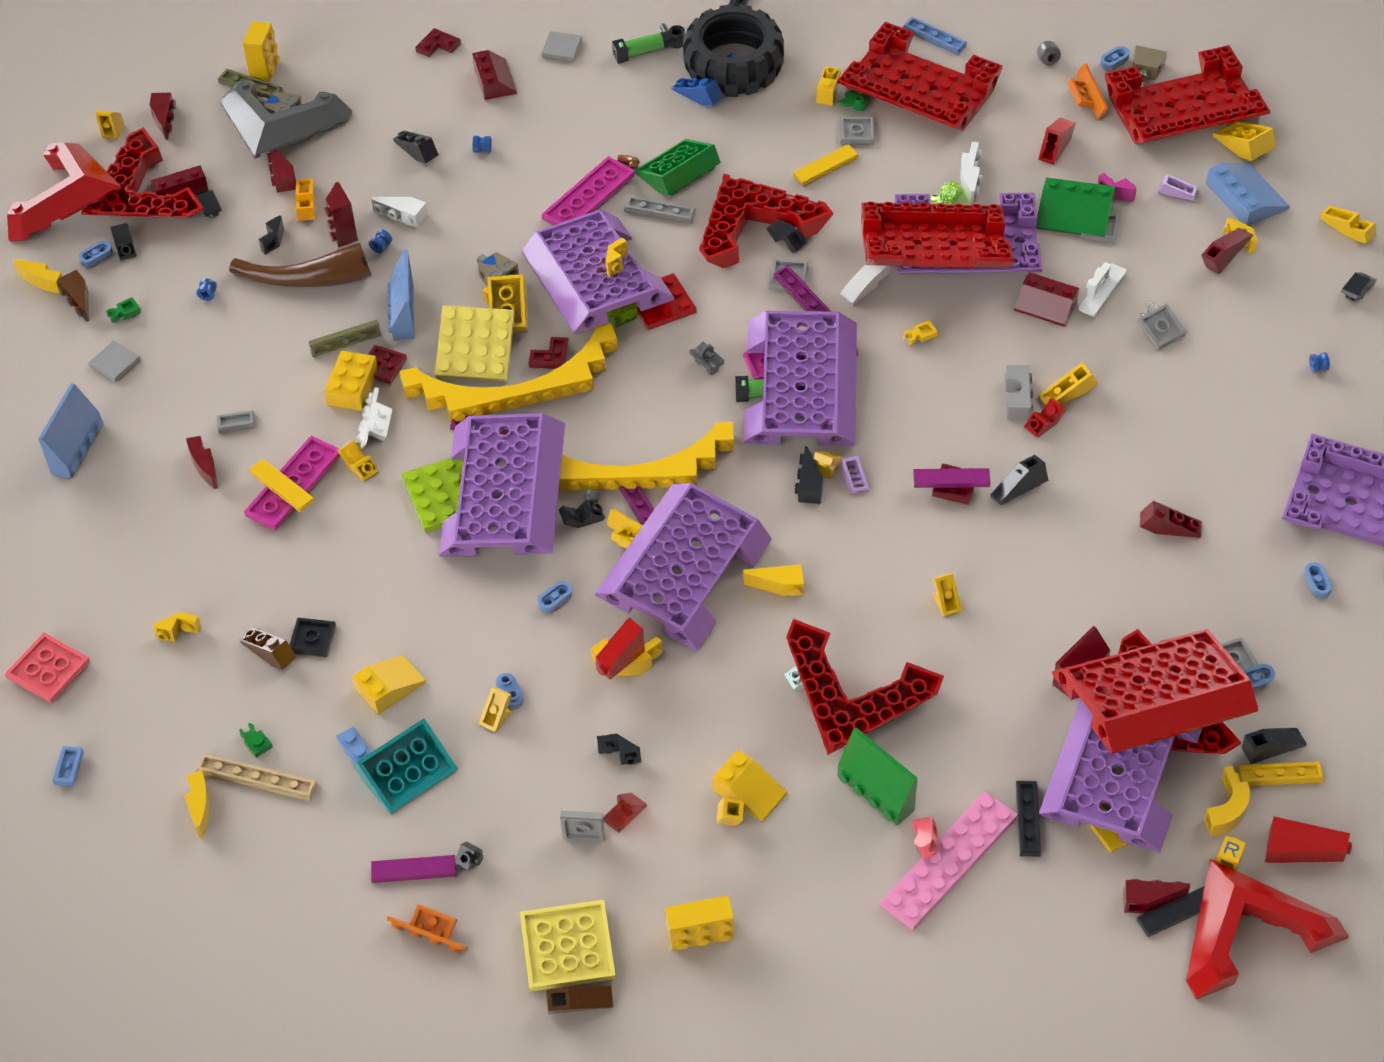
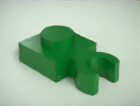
M133 297L117 303V308H110L106 311L112 323L119 321L121 317L126 320L141 313L140 307Z
M248 723L249 732L239 729L241 737L245 739V746L255 758L273 748L272 743L261 730L256 732L252 723Z

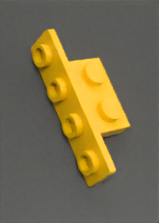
M616 509L610 510L606 523L608 527L615 530L612 532L610 539L626 549L643 526Z

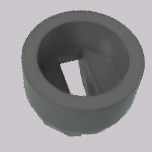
M588 489L585 491L584 500L598 502L600 493Z

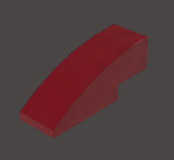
M201 436L186 438L190 456L196 470L214 489L218 488L211 449H204Z

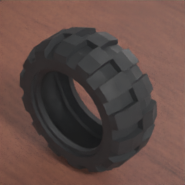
M731 4L721 5L716 10L708 9L702 12L700 18L693 20L684 36L683 59L685 69L691 78L716 79L721 92L726 94V97H738V94L746 93V95L757 93L760 87L766 88L781 71L784 63V38L782 37V31L775 20H771L767 13L760 9L757 11L752 10L751 6L740 4V7H731ZM730 43L745 44L756 49L755 52L749 55L735 58L720 56L711 50Z

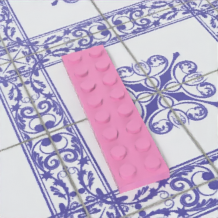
M984 791L938 840L936 854L930 858L922 857L880 902V907L914 931L1014 823L1018 814Z

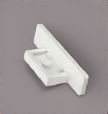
M1104 262L1101 268L1098 267L1093 279L1090 278L1087 282V297L1079 306V311L1094 317L1122 280L1127 270Z
M376 387L372 392H368L365 398L367 405L362 411L363 420L358 427L360 434L355 440L360 450L366 445L368 435L382 441L387 436L393 409L376 402L379 388Z

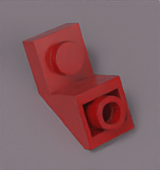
M1050 398L1041 413H1032L1024 427L1039 438L1059 422L1067 408L1054 398Z

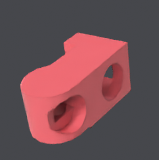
M933 816L912 820V827L917 835L914 843L920 856L923 858L932 857L936 854L938 847V827Z

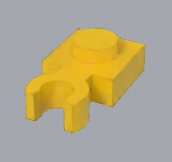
M930 320L913 326V330L905 331L904 339L911 337L908 339L909 345L915 344L917 340L923 343L938 337V331Z

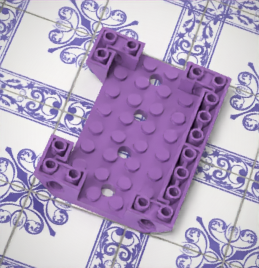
M1035 193L999 194V206H1002L1005 219L1004 237L1005 240L1010 241L1013 254V263L1010 268L897 266V272H1042L1040 243H1037L1036 233L1037 212ZM895 194V203L909 202L911 204H919L924 202L930 204V194Z
M601 209L536 231L522 249V254L574 334L607 324V312L635 302L639 309L644 311L674 300L673 295L662 279L642 269L629 250L628 255L622 258L623 270L611 277L607 276L606 256L608 245L620 238L629 241L632 240V237L618 217Z
M764 311L748 321L747 353H765L763 401L744 411L743 444H781V436L818 437V445L855 446L856 322L840 312ZM805 326L807 329L799 330L798 327ZM805 356L806 359L798 360L797 357ZM797 386H804L805 389L802 390V391H799V390L796 389V387H797ZM798 416L805 418L803 421L795 420Z
M543 413L468 416L455 426L451 459L464 460L458 511L443 522L439 550L440 557L477 556L478 548L512 547L515 555L553 554L565 423ZM503 430H509L505 435L500 434ZM501 461L506 462L505 465L501 467L497 466V464ZM497 493L502 494V496L498 499L493 498V496ZM492 526L499 527L496 531H489Z
M1311 434L1282 519L1317 530L1324 528L1384 546V454ZM1308 490H1315L1317 494H1312ZM1346 501H1352L1355 505H1349Z
M693 483L672 484L599 587L595 596L627 614L635 608L665 625L663 634L697 652L716 624V620L703 604L736 554V559L754 567L772 538L757 518ZM717 514L720 518L713 519L710 515ZM698 541L701 546H693L691 542ZM677 568L680 569L682 573L675 574L672 572V570ZM653 597H661L663 601L660 603L655 602Z
M1080 699L1040 808L1039 816L1078 828L1081 822L1119 833L1120 841L1160 853L1173 814L1155 802L1154 797L1175 736L1111 754L1092 729L1093 714ZM1202 728L1179 734L1177 738L1198 743ZM1115 767H1121L1124 769V772L1117 775L1112 770ZM1103 803H1108L1111 809L1109 811H1102L1099 806Z

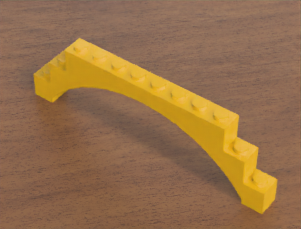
M612 323L595 327L593 335L585 346L565 364L548 374L515 385L488 388L460 386L432 378L418 371L417 367L399 371L406 399L424 395L428 411L447 407L450 421L452 419L462 421L465 419V416L471 414L473 416L488 415L594 390L591 374L606 370L604 354L618 351L617 337Z
M714 422V427L693 445L671 456L642 464L623 466L600 465L562 455L559 491L619 489L620 486L627 489H635L637 486H640L641 489L670 488L672 484L693 483L697 486V469H716V451H734L733 422Z

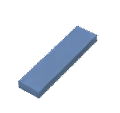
M911 17L903 25L904 29L914 32L915 36L956 55L967 46L966 41L914 17Z

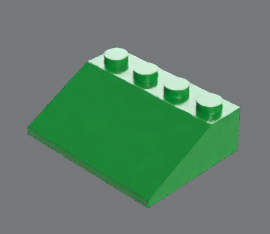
M684 139L634 171L637 176L657 192L670 196L675 194L676 190L681 187L688 186L692 180L701 178L705 172L715 169V166L720 164L721 161L714 144Z
M1046 177L1037 215L1036 229L1078 235L1085 233L1105 238L1115 202V186Z
M855 728L838 763L837 776L841 782L847 783L852 787L858 796L864 797L871 807L881 811L888 821H893L898 826L915 811L917 777L859 729Z

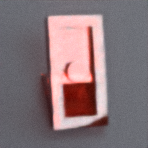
M633 793L618 794L617 804L603 817V820L620 833L647 804Z

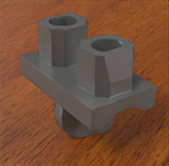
M704 341L698 347L689 350L690 355L695 358V361L705 367L710 375L718 372L719 367L724 364V359L714 351V347L711 344H706Z

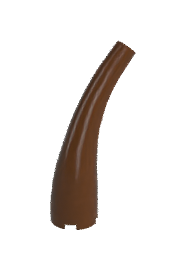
M360 243L294 265L262 266L234 258L229 266L231 273L243 278L286 287L341 285L372 276Z

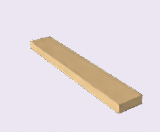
M203 753L195 769L196 772L202 770L205 776L306 801H311L318 786L316 780Z

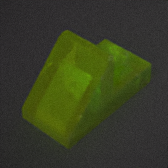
M632 303L608 311L607 317H614L615 328H618L637 319V304Z

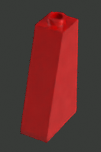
M1273 816L1264 862H1344L1346 854L1350 855L1352 849V842H1349L1350 833Z

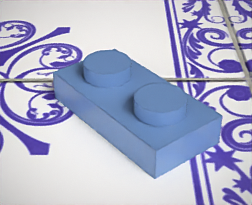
M355 727L336 735L337 741L353 765L371 753Z
M62 746L53 778L54 785L75 786L84 754L82 747Z

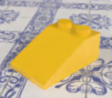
M1236 121L1213 133L1214 138L1239 158L1247 159L1248 161L1257 160L1259 156L1268 154L1272 149L1276 148L1274 128Z
M403 655L368 665L352 676L355 690L378 715L426 683V679Z
M738 749L713 776L714 792L725 798L744 800V811L761 822L769 816L787 795V791L754 759Z

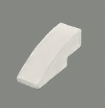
M864 265L845 286L840 296L854 305L878 287V282L890 274L891 266Z

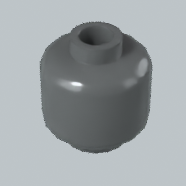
M1045 41L1039 45L1037 55L1043 64L1053 65L1059 61L1061 51L1054 42Z

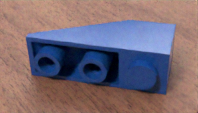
M680 78L671 87L673 91L700 105L713 106L723 97L716 79Z

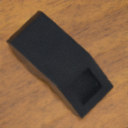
M212 189L195 195L204 207L203 214L205 217H216L219 215L218 212L222 211Z
M280 215L265 223L268 234L259 238L261 251L265 255L280 247L284 232V225Z
M777 219L766 228L775 242L783 239L792 253L808 243L797 227L781 219Z
M123 223L111 226L110 229L119 259L124 260L136 257L137 254L128 224Z
M1355 272L1342 288L1341 293L1346 294L1345 298L1352 301L1363 299L1368 286H1374L1377 279L1362 272Z
M585 500L577 509L562 505L558 510L563 523L575 528L584 527L605 519L601 505Z
M619 734L597 736L599 754H611L619 751L621 765H632L636 762H641L640 747Z

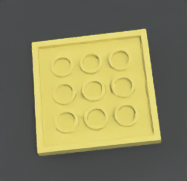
M442 305L435 376L508 381L515 311Z
M604 900L520 912L530 992L616 979Z

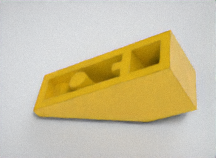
M1082 362L1038 396L1045 405L1050 398H1054L1063 404L1085 395L1097 386L1099 382Z
M801 564L743 570L744 585L782 596L804 595V579Z

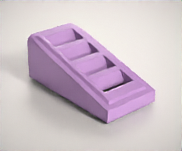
M1165 174L1158 193L1193 201L1198 187Z
M859 456L841 459L839 467L851 494L869 491L870 488ZM860 478V480L852 482V479ZM854 485H863L862 487L854 488Z

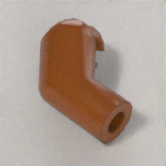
M618 155V162L629 164L631 169L638 168L640 161L637 157Z

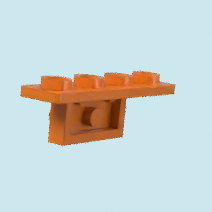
M1083 63L1076 73L1077 79L1070 78L1067 84L1076 104L1080 107L1091 108L1096 119L1100 120L1106 113L1108 106L1088 65Z
M417 904L410 923L387 916L386 920L392 922L391 927L403 931L405 927L411 930V935L419 938L425 935L430 937L429 942L440 946L443 942L449 945V950L460 953L461 950L468 951V946L450 940L458 921L456 918Z

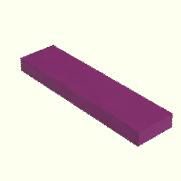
M788 264L773 273V277L805 311L831 312Z
M989 468L913 469L914 488L990 487L991 484Z
M620 486L619 490L641 525H644L654 511L651 503L640 486H637L635 489H627Z
M455 855L371 861L372 883L456 877V863H454L456 858Z

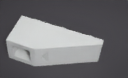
M413 197L371 198L374 212L416 228L428 215L426 202Z

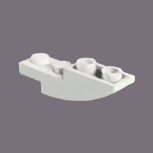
M972 142L970 152H962L961 185L966 198L972 204H974L975 197L979 196L980 187L978 185H981L983 177L980 174V167H978V162L976 161L980 160L981 150H978L979 142Z

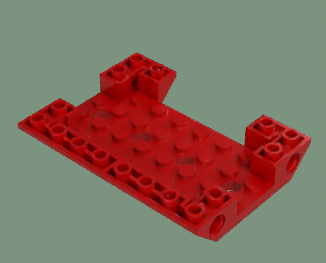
M885 21L869 40V51L860 62L853 60L837 80V83L964 131L994 91L1003 65L973 54L965 64V74L907 53L914 32Z
M1230 45L1198 52L1201 68L1200 74L1141 87L1143 77L1137 66L1105 73L1109 100L1135 144L1270 114L1271 111L1258 90H1249L1241 78L1243 66Z
M861 202V232L866 265L1010 268L1013 263L1010 241L1005 240L1004 237L1005 219L1002 206L997 204L963 205L956 203L952 205L944 203L928 204L924 202L919 204H911L909 202Z
M1209 629L1187 633L1162 640L1159 643L1052 671V675L1071 700L1081 698L1093 714L1091 727L1111 754L1258 712L1251 680Z

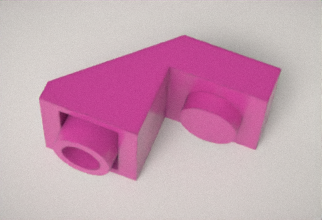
M1105 173L1099 175L1098 184L1115 186V199L1129 202L1135 201L1137 188L1127 178L1114 183L1113 179L1109 178Z

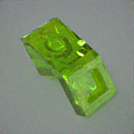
M950 180L949 183L943 182L939 195L933 194L931 201L954 205L964 189L960 188V184Z

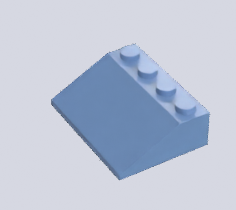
M1221 163L1208 169L1207 186L1242 223L1248 226L1283 212L1290 207L1249 163Z
M407 249L403 251L391 274V283L387 284L388 294H391V296H388V306L391 307V309H388V319L391 320L388 323V331L392 333L393 340L415 339L414 284Z
M73 383L70 384L38 438L50 473L70 479L78 471L79 464L86 457L90 445L94 443L98 431L103 427V420L99 411Z

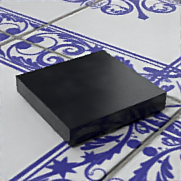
M297 617L289 644L294 654L328 657L336 622Z

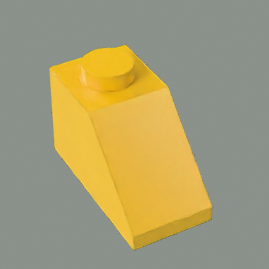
M96 110L95 114L101 136L118 139L124 127L121 113Z

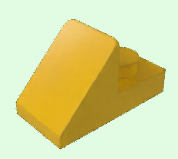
M829 451L815 452L813 459L818 461L817 467L821 475L832 478L843 457Z
M947 573L934 577L933 582L936 593L933 594V597L942 615L947 616L962 611L954 574Z
M491 687L478 724L493 732H497L512 712L507 708L512 695L497 687Z

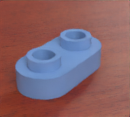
M1119 46L1101 56L1100 66L1106 70H1111L1123 64L1129 59V49Z
M100 241L83 250L79 254L81 265L90 267L109 257L113 252L111 244L108 241Z
M1316 562L1307 564L1304 570V577L1311 593L1318 598L1329 596L1332 585L1324 567Z
M565 581L554 584L538 597L539 609L546 613L556 610L572 597L571 585Z
M1260 664L1243 670L1251 680L1253 689L1268 685L1275 677L1274 669L1268 664ZM1260 673H1263L1266 678H1262Z
M509 673L499 675L496 679L497 688L515 696L510 699L507 708L512 710L518 709L523 704V694L515 677Z

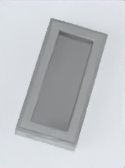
M253 410L217 415L218 433L255 428Z

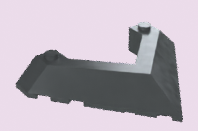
M247 80L237 82L225 93L220 101L221 106L225 108L226 114L232 119L233 125L241 138L244 139L248 149L252 151L255 159L261 157V153H270L286 145L289 146L309 138L316 131L324 132L329 130L336 123L344 124L348 122L352 115V110L336 94L319 92L314 101L270 114L258 101L256 83Z

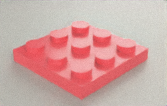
M43 632L7 670L5 676L10 681L52 704L90 663V659Z

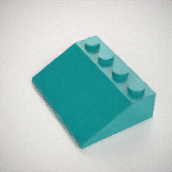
M425 718L353 765L366 786L390 814L458 769Z

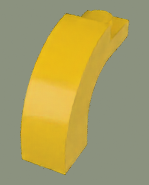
M656 636L644 645L645 652L617 675L633 676L650 670L652 668V659L658 658L662 653V641ZM607 638L591 648V659L595 664V657L609 641Z
M1232 765L1224 767L1222 781L1229 795V801L1223 805L1206 809L1204 821L1211 837L1227 833L1238 826L1248 806L1250 797L1248 781L1241 782L1239 774L1235 773Z

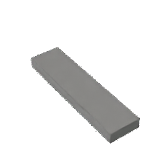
M629 196L624 212L691 224L695 215V208Z

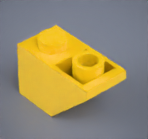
M825 66L817 86L816 103L833 106L839 86L837 80L841 75L840 68Z

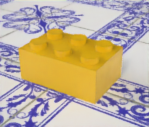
M252 21L243 40L249 76L270 82L271 77L275 75L276 66L280 63V56L277 53L278 45L275 43V31L272 28V23Z
M524 275L487 277L489 308L514 310L513 333L528 332L527 293Z
M340 351L324 391L327 406L363 411L366 403L365 398L372 388L375 380L374 374L378 369L376 356Z
M729 895L665 907L666 928L671 950H684L691 946H705L712 942H727L730 939H734V916Z

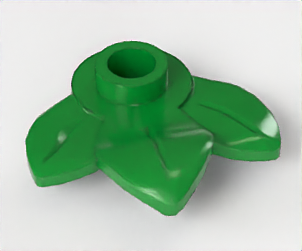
M846 91L845 98L838 100L837 103L845 107L853 106L854 110L862 111L867 108L870 96L865 93L859 94L856 91Z

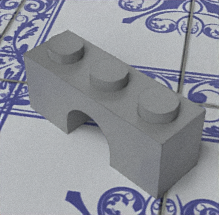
M1006 365V391L1017 392L1008 393L1007 419H1029L1030 412H1034V401H1030V398H1033V387H1030V384H1032V373H1029V365Z

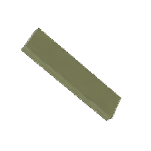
M227 68L218 78L219 83L229 87H233L237 82L244 80L255 82L257 96L268 99L276 91L283 92V87Z
M373 320L310 340L308 343L311 355L316 357L381 336L379 323L377 320Z

